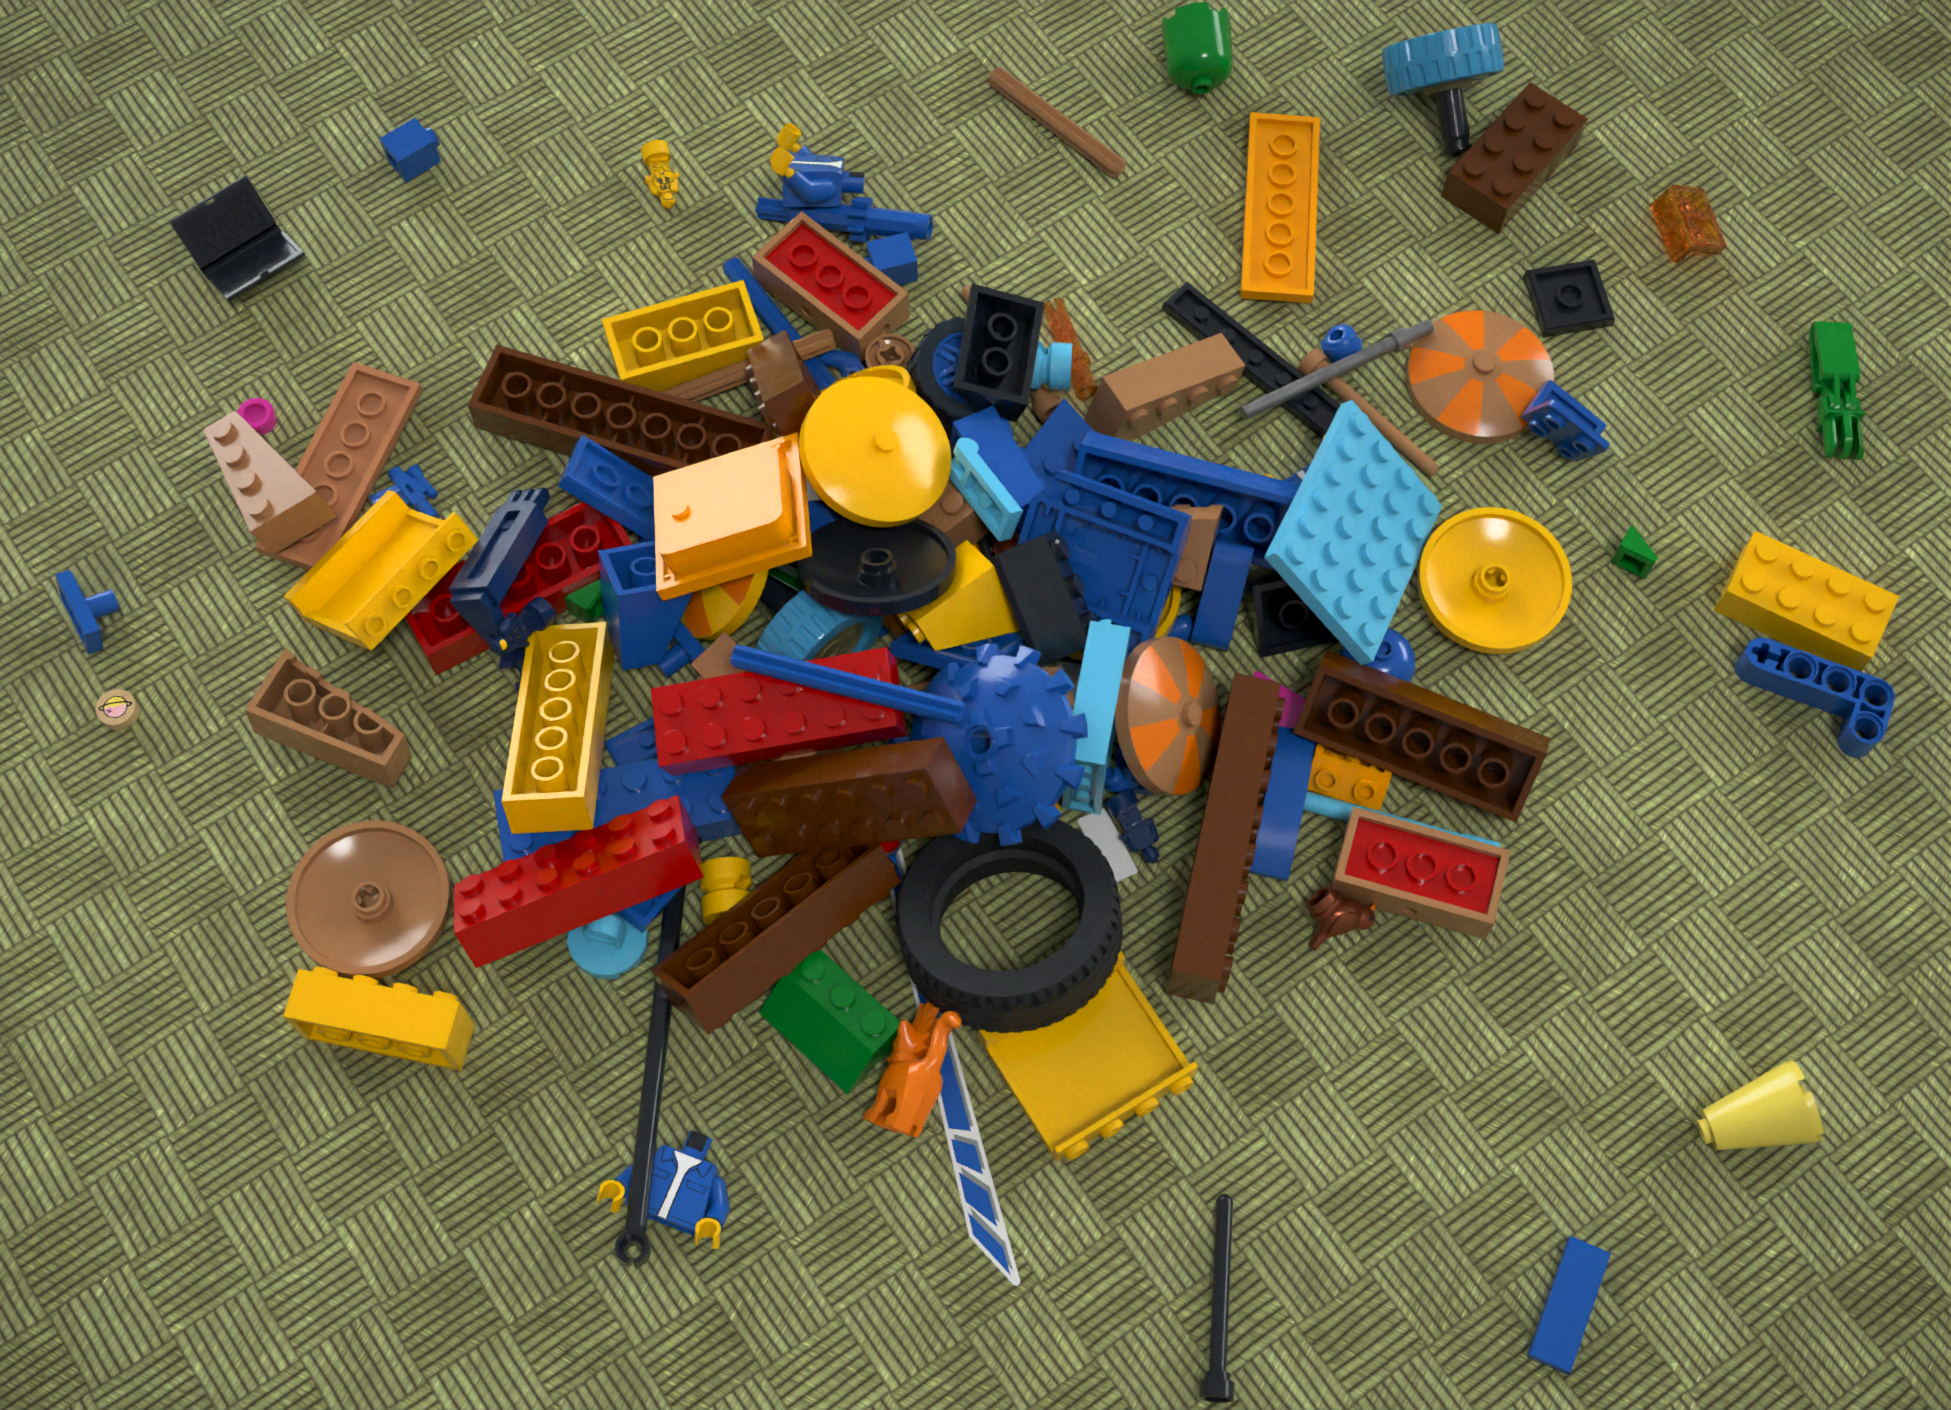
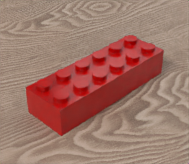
M581 502L549 518L548 524L499 605L505 619L509 612L516 613V616L520 614L524 605L535 597L546 599L552 605L556 615L567 610L564 598L568 594L600 579L598 551L632 545L622 525L585 502ZM466 560L454 565L405 616L435 675L490 649V645L457 612L450 602L453 595L448 589Z
M887 647L805 661L900 686L897 659ZM750 671L651 688L658 766L672 776L906 736L903 711Z
M676 795L669 799L657 800L650 804L649 807L629 815L617 816L611 822L594 829L582 830L573 837L554 845L542 846L536 852L519 859L507 860L498 867L479 875L467 876L461 882L454 884V934L475 968H478L704 878L697 829L679 795Z

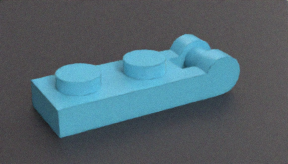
M970 438L958 439L954 448L955 458L951 459L950 480L999 542L1011 539L1023 510L979 456L978 444Z

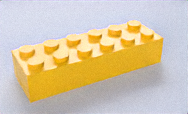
M607 622L550 625L543 631H534L527 638V642L530 644L526 647L501 801L512 834L593 829L615 654Z

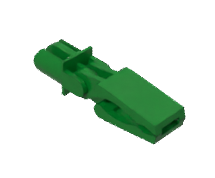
M1814 321L1809 330L1812 393L1818 394L1819 398L1817 404L1819 425L1816 432H1822L1825 459H1831L1835 456L1836 459L1846 460L1850 454L1851 460H1861L1864 456L1860 422L1865 412L1861 411L1860 399L1856 398V383L1860 380V367L1851 323Z

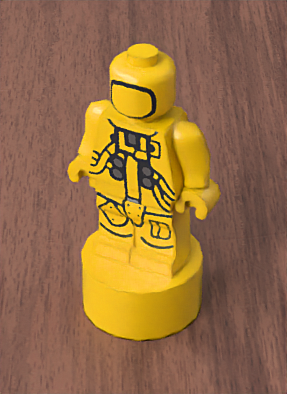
M653 140L641 147L644 164L648 166L650 171V177L648 175L645 176V183L648 184L649 190L653 195L660 197L662 206L669 209L675 204L673 193L679 190V173L676 172L674 174L670 170L669 161L671 154L668 143L663 140Z

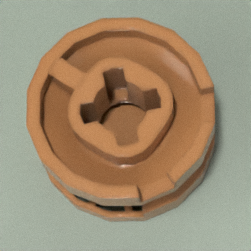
M887 333L877 336L866 348V369L881 365H897L906 368L909 359L915 351L913 344L907 338L898 334Z

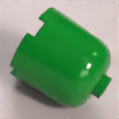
M1206 2L1190 3L1175 8V15L1169 19L1164 17L1162 19L1161 28L1167 72L1172 82L1178 88L1195 94H1206L1222 85L1230 76L1233 63L1231 20L1228 11L1221 7L1220 11L1209 9V3Z

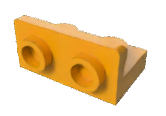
M1316 743L1307 790L1379 811L1392 773Z

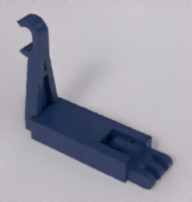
M546 488L526 489L524 491L514 490L510 493L504 505L499 506L448 589L453 595L450 599L451 604L488 644L498 636L499 625L505 619L499 605L549 522L542 512L550 498L549 491ZM506 648L502 653L498 654L501 657L499 669L517 668L519 670L520 679L515 683L516 691H519L525 652L522 648H518L513 652Z

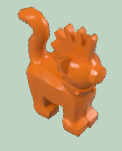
M927 1002L926 1004L920 1003L913 1025L905 1019L900 1021L897 1028L898 1035L892 1042L893 1053L887 1057L889 1066L882 1075L875 1102L872 1107L865 1111L863 1120L914 1138L921 1134L928 1115L942 1090L943 1079L940 1069L947 1051L948 1036L953 1028L957 1029L961 1026L962 1020L959 1013L948 1011L943 1013L938 1019L936 1017L939 1008Z

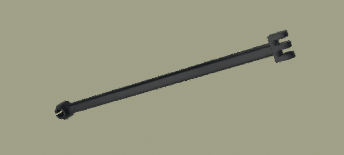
M698 837L699 844H702L701 837ZM686 885L663 910L657 965L679 948ZM656 979L653 991L625 1230L615 1242L616 1256L621 1264L628 1268L632 1265L631 1258L627 1256V1251L630 1247L639 1246L642 1248L641 1254L633 1259L635 1268L643 1266L651 1256L650 1243L645 1235L672 1004Z

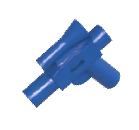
M418 464L411 466L407 472H403L399 466L392 468L388 472V477L394 485L369 496L374 505L388 490L396 492L408 507L411 505L415 511L438 519L440 517L439 513L425 496L428 495L430 499H435L438 496V492L427 481Z

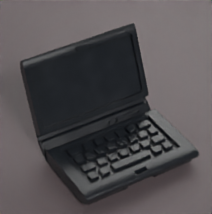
M246 175L169 221L201 272L228 302L305 256L300 247L276 225V221ZM211 199L214 200V201L210 202L209 204H206L207 201H209V200H211Z

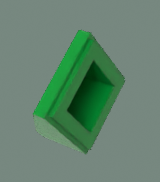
M1630 525L1611 563L1646 579L1658 557L1638 531Z
M600 579L568 594L564 598L568 612L572 616L586 623L598 621L603 613Z

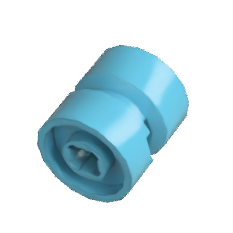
M1038 341L1031 390H1039L1042 384H1046L1050 391L1070 392L1072 343L1052 342L1048 348H1044L1042 342Z

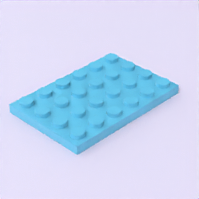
M1350 400L1340 405L1264 558L1358 663L1364 665L1373 662L1442 505L1436 496L1417 477L1414 470L1394 450L1391 443L1371 423L1368 416L1360 410L1353 400Z

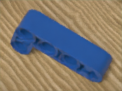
M1762 637L1750 641L1735 663L1737 676L1747 684L1842 717L1843 720L1838 733L1837 743L1841 751L1849 757H1865L1885 735L1895 701V693L1892 686L1883 679ZM1790 671L1798 673L1801 679L1794 677ZM1827 684L1835 686L1838 692L1831 690ZM1866 698L1873 700L1876 706L1870 704ZM1855 730L1862 732L1867 739L1859 737Z

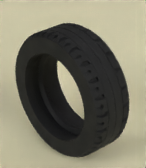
M1059 819L1046 830H1043L1039 821L1021 829L1023 842L1012 846H1000L998 833L981 832L978 844L963 841L952 834L936 836L916 855L902 878V885L898 889L895 903V923L908 973L913 983L916 984L917 990L924 996L927 1002L939 1008L940 1013L948 1011L959 1013L962 1020L961 1025L992 1033H1020L1050 1026L1052 1023H1058L1064 1020L1065 1017L1073 1015L1078 1009L1087 1005L1088 1001L1093 999L1099 993V990L1104 987L1106 979L1111 976L1114 970V966L1118 961V953L1121 951L1123 925L1119 892L1113 870L1107 858L1102 855L1099 847L1089 837L1084 836L1083 832ZM1010 872L1034 873L1060 883L1074 895L1079 909V923L1074 934L1055 954L1035 965L1011 971H991L976 968L952 956L942 941L940 923L947 908L961 892L984 878Z

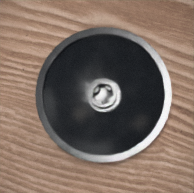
M848 518L835 520L811 533L812 556L797 561L798 580L803 590L812 599L840 612L865 616L893 615L923 607L942 596L950 588L956 576V550L951 539L942 530L921 519H915L909 523L894 527H872L854 522Z

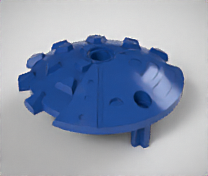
M983 644L976 647L977 660L966 664L962 668H959L957 662L948 663L934 676L925 690L926 693L961 701L965 705V714L961 724L954 725L915 714L910 741L944 737L978 800L962 832L952 835L963 841L978 844L981 832L998 833L1000 846H1012L1023 842L1021 829L1039 821L1043 830H1046L1058 820L1062 814L1055 807V804L1066 786L1078 790L1085 767L1074 764L1077 739L1088 738V727L1085 713L1074 716L1066 694L1074 688L1072 681L1062 669H1059L1052 677L1048 672L1039 667L1037 663L1041 652L1020 645L1017 656L1011 657L999 655L998 644ZM989 738H990V739H991V743H990V747H989V749H988V741H989Z

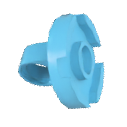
M617 913L568 931L567 945L572 959L583 973L596 979L613 980L619 978L620 974L628 972L631 968L635 969L638 967L648 951V930L646 929L641 933Z

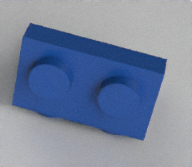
M1551 379L1544 382L1520 416L1529 423L1528 428L1534 434L1549 439L1557 446V451L1569 460L1581 461L1605 452L1610 446V443L1601 436L1607 424Z

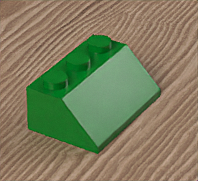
M821 949L812 952L797 964L790 974L781 977L759 1011V1015L847 1096L892 1050V1042L898 1035L897 1028L900 1023L891 1012Z

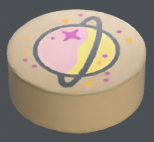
M114 689L100 697L96 704V714L107 728L122 730L128 728L136 721L139 715V705L129 692L122 689Z

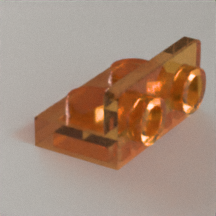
M1672 184L1651 203L1650 209L1671 262L1680 263L1691 252L1718 255L1727 247L1703 188Z

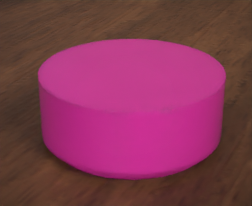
M263 398L248 399L240 405L237 411L260 436L269 433L277 422V415L273 406Z

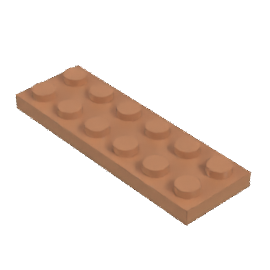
M356 362L352 363L296 468V471L318 492L338 517L273 556L257 541L255 548L258 554L309 571L356 522L423 392L420 383Z

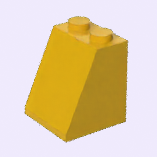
M968 540L955 548L956 576L950 588L938 599L923 607L895 614L905 629H909L919 644L926 640L935 651L1020 631L994 565Z

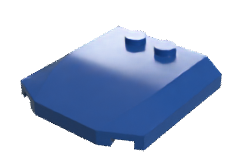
M1064 469L1030 501L1017 544L1056 529L1059 537L1062 536L1068 544L1070 550V559L1068 560L1074 574L1077 573L1083 581L1085 587V595L1083 597L1088 610H1092L1096 614L1099 622L1103 619H1110L1113 625L1131 627L1129 656L1140 643L1156 636L1190 532L1192 515Z

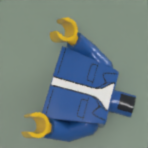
M786 123L777 135V143L780 147H777L770 157L772 169L783 176V207L841 206L843 193L864 194V172L844 171V158L813 154L806 145L801 146L797 143L802 133L795 125Z
M690 1131L681 1151L661 1145L657 1152H655L647 1218L695 1237L694 1244L696 1246L699 1245V1241L703 1240L704 1237L713 1238L712 1249H718L720 1247V1234L730 1212L726 1182L719 1176L720 1173L717 1166L704 1160L713 1140L699 1132ZM632 1164L614 1180L604 1181L600 1185L596 1203L599 1204L604 1198L613 1199L610 1208L612 1213H617L620 1210L624 1198H626L625 1205L628 1206Z

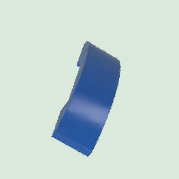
M1279 726L1276 750L1270 767L1269 785L1263 801L1262 820L1255 840V855L1249 873L1288 882L1316 742L1294 734V729Z

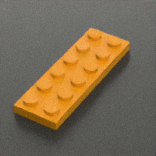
M1250 112L1240 298L1311 304L1313 302L1320 117Z

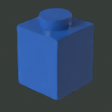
M416 118L379 138L387 161L405 183L441 162L437 147L440 146L437 136L430 127L424 129Z
M908 232L866 242L867 257L863 258L899 286L918 281L917 258Z

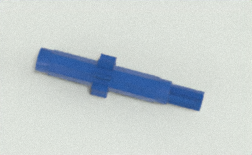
M857 196L851 200V204L841 203V206L783 207L782 199L759 197L758 205H756L755 209L757 218L790 222L802 211L824 229L850 232L849 241L866 243L867 240L871 239V235L888 237L908 232L911 240L929 241L933 231V216L930 214L872 207V198Z

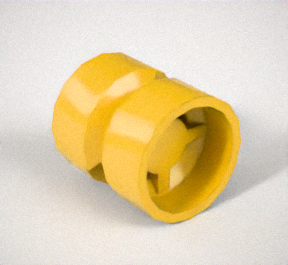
M719 857L702 863L704 878L699 879L700 889L702 892L707 893L701 898L702 920L704 924H711L750 894L747 890L752 886L751 865L747 859Z

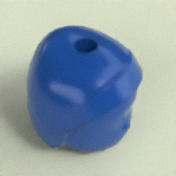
M1339 324L1332 327L1324 339L1321 340L1323 353L1331 363L1362 350L1363 347L1362 339L1347 324Z

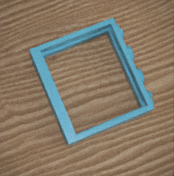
M1103 619L1100 622L1090 621L1073 707V715L1085 713L1088 738L1077 739L1074 763L1085 767L1078 790L1066 786L1062 795V809L1101 815L1106 789V769L1110 767L1116 736L1115 710L1123 667L1128 657L1131 627L1113 625L1110 619Z

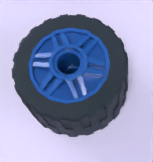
M960 316L952 317L947 321L943 320L937 323L934 328H930L919 342L905 368L916 386V394L931 407L942 423L948 441L951 439L954 421L978 412L953 390L965 318Z

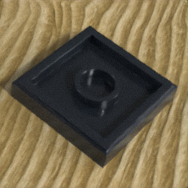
M1595 259L1525 271L1523 278L1543 338L1613 326L1615 317Z

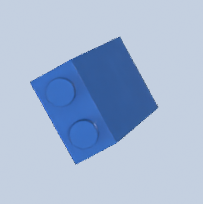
M655 540L599 550L603 622H607L612 646L622 670L642 668L661 663L693 592L665 601L661 599L656 591Z

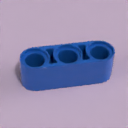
M1221 539L1216 540L1190 642L1228 652L1255 548Z

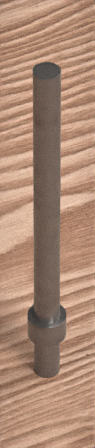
M1426 319L1407 329L1400 327L1388 333L1386 339L1240 406V414L1244 420H1248L1392 351L1399 353L1411 347L1412 342L1433 333L1434 326L1429 319Z

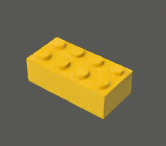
M744 280L602 319L607 343L619 380L659 392L748 358L746 351L764 341Z
M1754 531L1742 549L1714 611L1796 649L1862 671L1875 654L1899 596L1760 532Z
M314 967L313 971L298 969L283 1015L304 1039L462 1071L475 1023L466 1009L458 1001V997L442 991H434L433 996L420 994L417 988L403 983H394L393 988L378 985L377 980L363 975H354L353 980L338 977L336 971L324 967Z

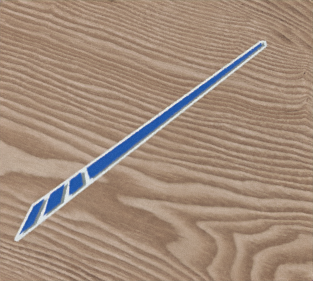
M900 848L896 857L887 856L897 865L896 873L902 881L907 868ZM901 883L890 891L895 913V903L898 889L902 885ZM910 977L918 1010L920 1003L926 1004L927 1001L917 990L916 984L913 983ZM938 1012L936 1018L939 1019L943 1013ZM951 1031L948 1036L947 1051L940 1069L943 1085L938 1097V1103L968 1234L1008 1280L1017 1286L1020 1284V1278Z

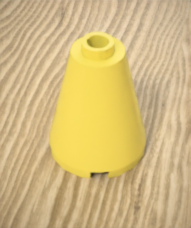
M1793 1060L1786 1061L1702 1110L1703 1119L1697 1120V1126L1705 1145L1712 1143L1716 1150L1810 1144L1822 1141L1823 1138L1820 1135H1823L1824 1132L1821 1118L1812 1092H1806L1804 1086L1797 1082L1805 1079L1797 1063Z

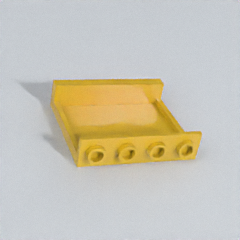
M388 490L283 597L307 623L372 651L478 541V538L456 512H452L445 520H441L410 509L396 492Z
M1122 951L1118 953V961L1114 966V970L1111 976L1106 979V984L1099 990V993L1093 999H1090L1087 1005L1078 1009L1073 1015L1065 1017L1064 1020L1052 1023L1044 1028L1020 1033H992L978 1030L977 1039L1056 1162L1065 1157L1068 1161L1078 1158L1090 1148L1087 1144L1100 1135L1104 1140L1112 1137L1125 1127L1123 1124L1124 1120L1134 1114H1137L1139 1118L1144 1117L1160 1105L1157 1101L1158 1099L1170 1092L1173 1096H1177L1194 1084L1192 1078L1196 1075L1198 1065L1196 1062L1191 1064L1188 1062L1124 966L1126 957Z

